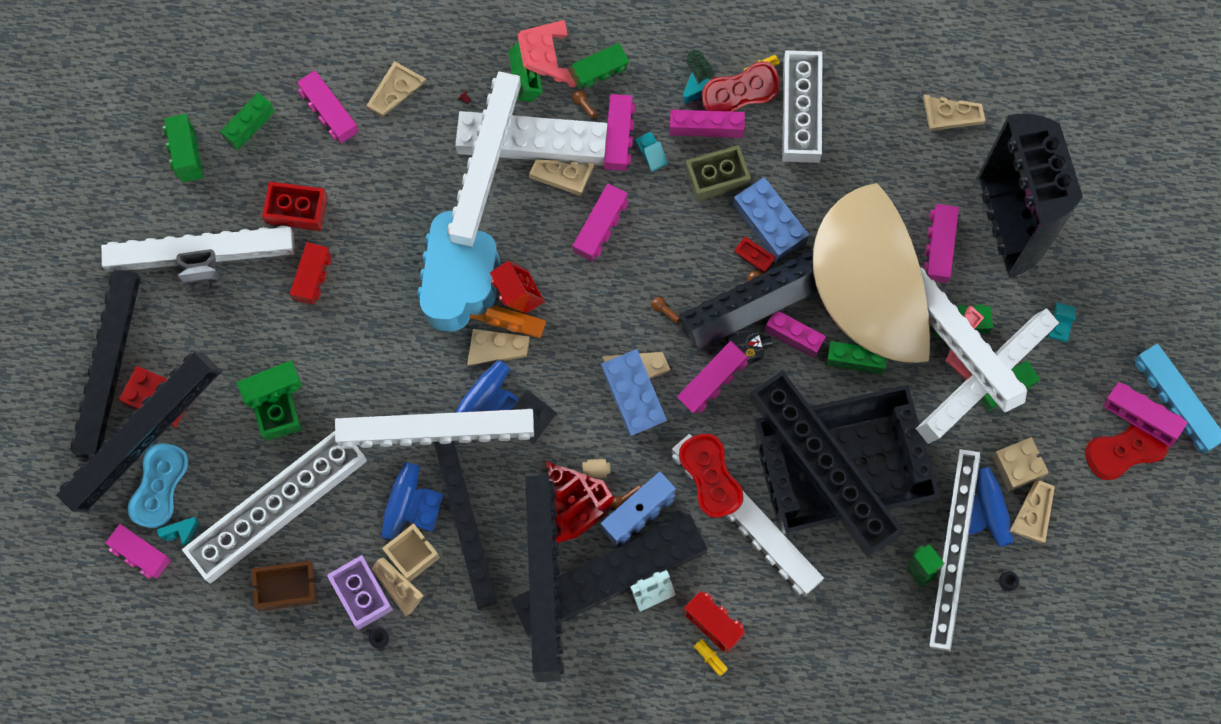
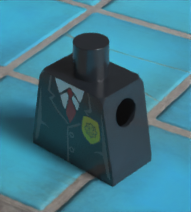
M757 329L738 330L725 337L727 344L730 341L734 342L750 358L747 361L748 365L763 359V349L773 347L771 337L760 338Z

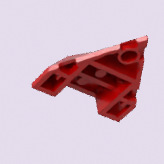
M546 461V469H548L550 480L554 481L557 494L555 505L557 506L558 517L554 519H556V525H558V537L555 538H557V543L575 539L608 514L614 496L604 481Z

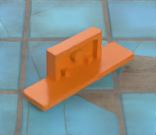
M495 305L491 309L487 308V311L483 314H470L471 319L536 338H541L546 325V321Z

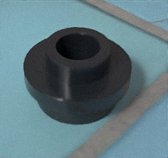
M1006 571L999 577V585L1005 591H1013L1019 585V578L1014 572ZM1006 578L1012 580L1011 585L1006 584Z
M375 629L369 635V642L374 648H384L389 642V635L384 629ZM378 635L383 637L381 642H376Z

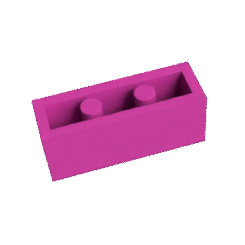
M780 311L772 314L764 331L814 359L826 338L823 334Z
M119 524L105 543L110 546L108 551L117 557L120 554L126 558L124 562L133 568L136 565L140 567V573L149 579L151 576L157 579L171 561L166 555L121 524Z

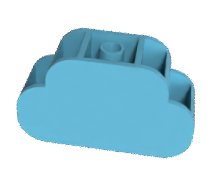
M453 211L442 212L432 221L430 234L427 233L426 245H428V248L423 254L425 268L421 270L420 275L421 280H423L422 287L418 288L420 306L429 325L436 330L449 332L462 329L468 323L470 314L480 315L485 313L487 308H492L495 303L497 289L491 283L492 277L490 272L500 266V257L496 251L495 241L485 232L477 231L473 247L450 242L447 228L449 223L453 222Z

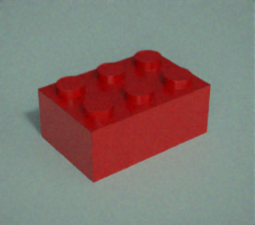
M269 182L262 218L267 225L321 231L328 199L327 193L324 188Z
M507 261L490 272L492 277L491 283L499 290L501 294L499 298L505 306L507 305L527 314L545 303L529 270L511 261Z
M136 366L119 401L124 406L138 411L142 407L144 399L152 396L156 392V387L168 379ZM183 413L171 424V426L177 427Z
M699 591L685 606L683 615L727 655L743 638L745 634L744 626L736 619L733 621L728 616L729 612L724 607H718L714 604V598L710 594Z

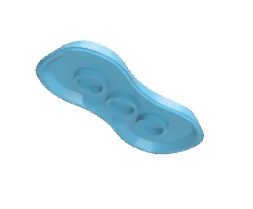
M165 443L155 444L145 453L142 463L143 477L141 484L128 503L130 519L134 523L148 528L161 527L171 518L174 508V489L188 467V458L185 451L175 445Z

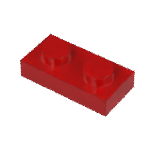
M746 236L734 250V254L764 274L776 258Z

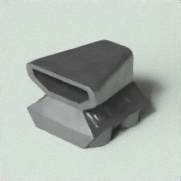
M208 249L180 253L176 256L177 263L185 270L178 277L181 279V286L185 287L186 293L195 294L216 291L222 288L224 282L215 270L216 255L214 250Z

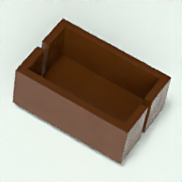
M312 561L251 569L252 584L256 589L253 590L254 608L257 611L318 604L317 586L314 584L316 582L315 565Z

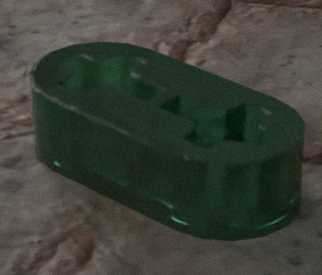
M698 50L690 51L687 55V64L700 82L705 79H712L713 70L704 55ZM693 56H694L695 58H698V63H699V64H697V62H696L695 60L692 61V57H693ZM701 68L705 73L708 72V76H701Z

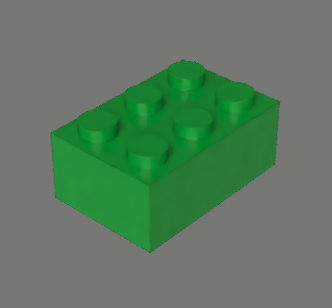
M187 114L164 118L163 132L169 141L166 142V148L172 159H169L171 170H174L176 178L179 177L182 183L204 178L195 129Z
M284 393L280 395V398L273 401H264L262 405L254 408L260 434L265 441L302 431L293 393Z

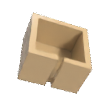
M1032 437L996 451L992 456L1008 492L1044 478L1049 473L1042 457L1037 458L1039 451Z
M414 523L382 548L409 582L440 558Z

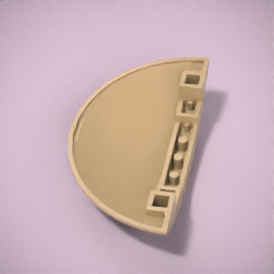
M877 183L863 186L841 198L828 211L818 229L813 248V271L819 295L835 323L847 336L863 348L894 361L909 363L928 362L930 355V332L927 300L919 262L911 238L900 214L884 190Z

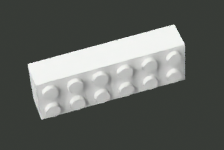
M785 51L783 60L782 162L819 163L822 155V52Z

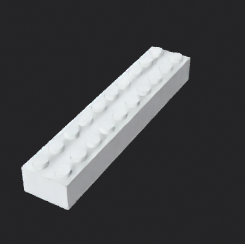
M334 431L182 550L203 578L211 584L366 463L367 460L356 445L349 449H343L341 446H338L335 442Z

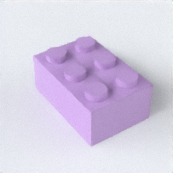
M362 555L327 575L354 626L358 630L393 611Z

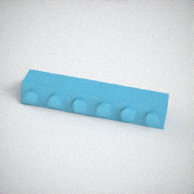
M1157 343L1138 355L1134 360L1137 369L1144 373L1150 387L1155 388L1160 401L1168 406L1170 412L1181 416L1188 422L1183 432L1190 436L1195 449L1199 452L1201 451L1204 455L1221 444V429Z

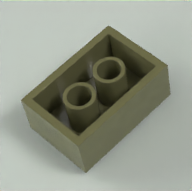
M739 145L686 160L685 170L696 202L750 186L751 177Z

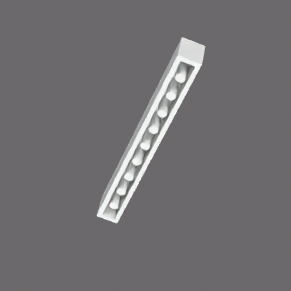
M498 71L497 77L493 78L491 85L493 91L492 94H488L487 110H483L482 126L479 125L477 130L478 140L477 142L474 141L472 147L473 156L468 159V173L464 174L462 185L464 186L458 192V206L453 208L452 218L454 219L447 228V234L452 243L473 247L521 83L520 76Z
M278 226L274 229L262 227L253 231L248 229H242L239 232L223 231L220 234L203 233L201 236L184 235L180 238L168 236L159 240L154 238H148L145 241L128 240L126 243L109 242L106 245H101L102 267L106 272H114V269L126 271L178 266L179 264L176 259L178 254L208 249L214 250L216 262L295 254L294 233L291 227Z
M921 267L929 324L1004 412L1024 404L1027 393L1025 385L1017 380L1013 371L1004 365L1002 359L992 351L991 346L985 343L979 332L972 328L967 318L959 313L957 307L952 305L946 294L939 290L935 281L931 280Z
M1046 308L1034 315L995 354L1011 370L1059 322ZM972 374L916 430L928 444L941 438L987 391Z
M533 409L335 419V442L343 449L353 448L354 445L369 448L374 444L389 447L395 443L409 446L415 442H420L421 445H429L436 441H439L441 444H449L451 441L457 440L460 443H469L471 440L477 439L480 442H489L491 439L509 441L510 438L528 440L530 437H534Z
M690 434L672 448V458L678 465L681 464L679 449L687 439L692 437ZM685 470L686 474L693 479L690 473ZM743 492L744 498L741 507L726 517L731 522L735 521L739 525L738 530L745 537L748 535L752 539L751 543L758 551L762 550L766 555L765 559L772 566L775 564L779 569L778 573L784 580L789 579L793 584L792 588L798 595L802 594L805 597L822 582L824 577Z
M961 449L959 452L943 562L945 564L940 574L929 645L933 649L951 652L980 463V452Z

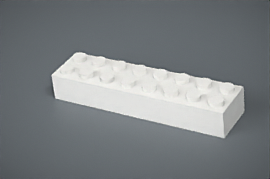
M459 111L455 145L457 154L473 155L472 147L474 141L477 142L478 140L477 130L479 125L482 126L483 113ZM512 115L500 157L526 160H557L563 163H571L573 161L578 162V164H588L590 162L595 163L594 165L604 166L607 123Z

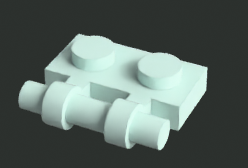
M667 570L661 573L656 572L652 577L646 580L641 579L637 581V584L630 586L639 611H643L676 595Z

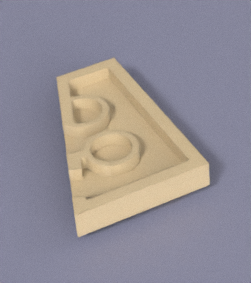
M394 61L368 102L367 109L383 117L424 84L426 78Z
M930 95L923 96L930 131L985 123L982 104L961 100L959 102L951 101L940 97V99L933 98Z
M473 329L467 367L483 363L489 364L497 360L505 361L527 357L530 337Z
M1034 481L1010 529L1011 533L1038 543H1045L1055 486L1042 481Z

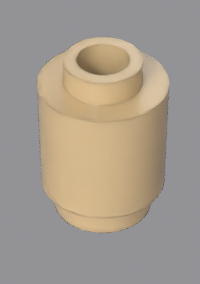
M593 459L582 462L583 474L589 477L602 479L607 478V474H610V462L606 463V459Z

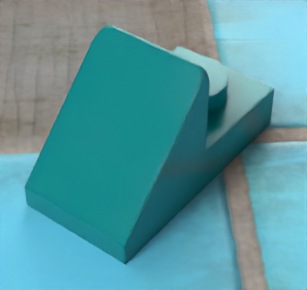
M691 73L683 93V104L685 105L702 98V90L711 79H705L698 84L693 73Z
M652 132L635 139V143L651 172L668 165L660 141H656Z
M1056 302L1053 316L1059 324L1049 332L1048 338L1067 343L1072 323L1076 318L1075 307Z
M192 517L157 529L159 537L166 541H173L180 535L182 545L186 547L194 537L200 522L196 517Z

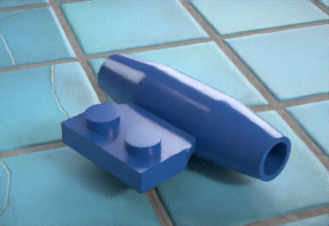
M497 360L471 387L460 402L455 413L511 410L519 398L509 391L500 389L510 368L504 362Z
M404 462L393 484L384 513L381 538L392 541L401 533L406 521L411 525L414 523L417 528L430 532L433 531L444 494L426 488L416 490L419 466Z
M990 467L979 469L976 482L978 495H974L968 535L981 532L988 526L998 547L1014 543L1013 534L1010 532L1011 520L1001 488Z

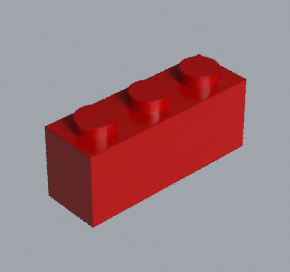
M306 242L290 291L292 300L315 305L316 300L320 299L321 283L325 282L327 276L325 270L332 261V255L328 247Z

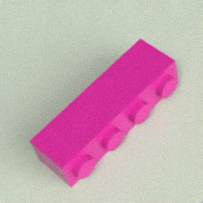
M315 70L297 82L299 95L302 99L306 98L309 101V108L313 113H318V120L323 126L327 125L330 129L328 133L333 140L337 139L341 144L359 132L356 123Z
M610 94L604 169L626 171L627 165H631V154H628V148H632L633 137L629 135L630 131L634 130V120L631 119V114H635L636 103L632 102V96Z
M671 110L670 136L743 138L745 112Z
M610 184L606 185L572 246L574 253L592 262L595 257L598 258L603 250L601 246L604 241L607 242L609 240L612 226L616 227L620 220L619 214L621 210L625 211L628 206V193Z
M936 204L934 210L930 211L929 221H932V227H929L927 232V238L930 239V243L925 248V256H928L927 262H924L923 269L927 276L935 282L948 283L951 277L959 207Z
M730 341L687 385L677 398L692 413H702L708 407L707 402L711 398L715 399L722 392L720 389L725 384L729 385L735 377L733 375L738 370L741 372L748 365L747 361L750 358L734 342Z
M1120 382L1117 383L1103 406L1171 448L1188 423L1181 416L1173 414L1164 406L1156 404L1149 400L1147 396L1139 394L1132 390L1130 386Z

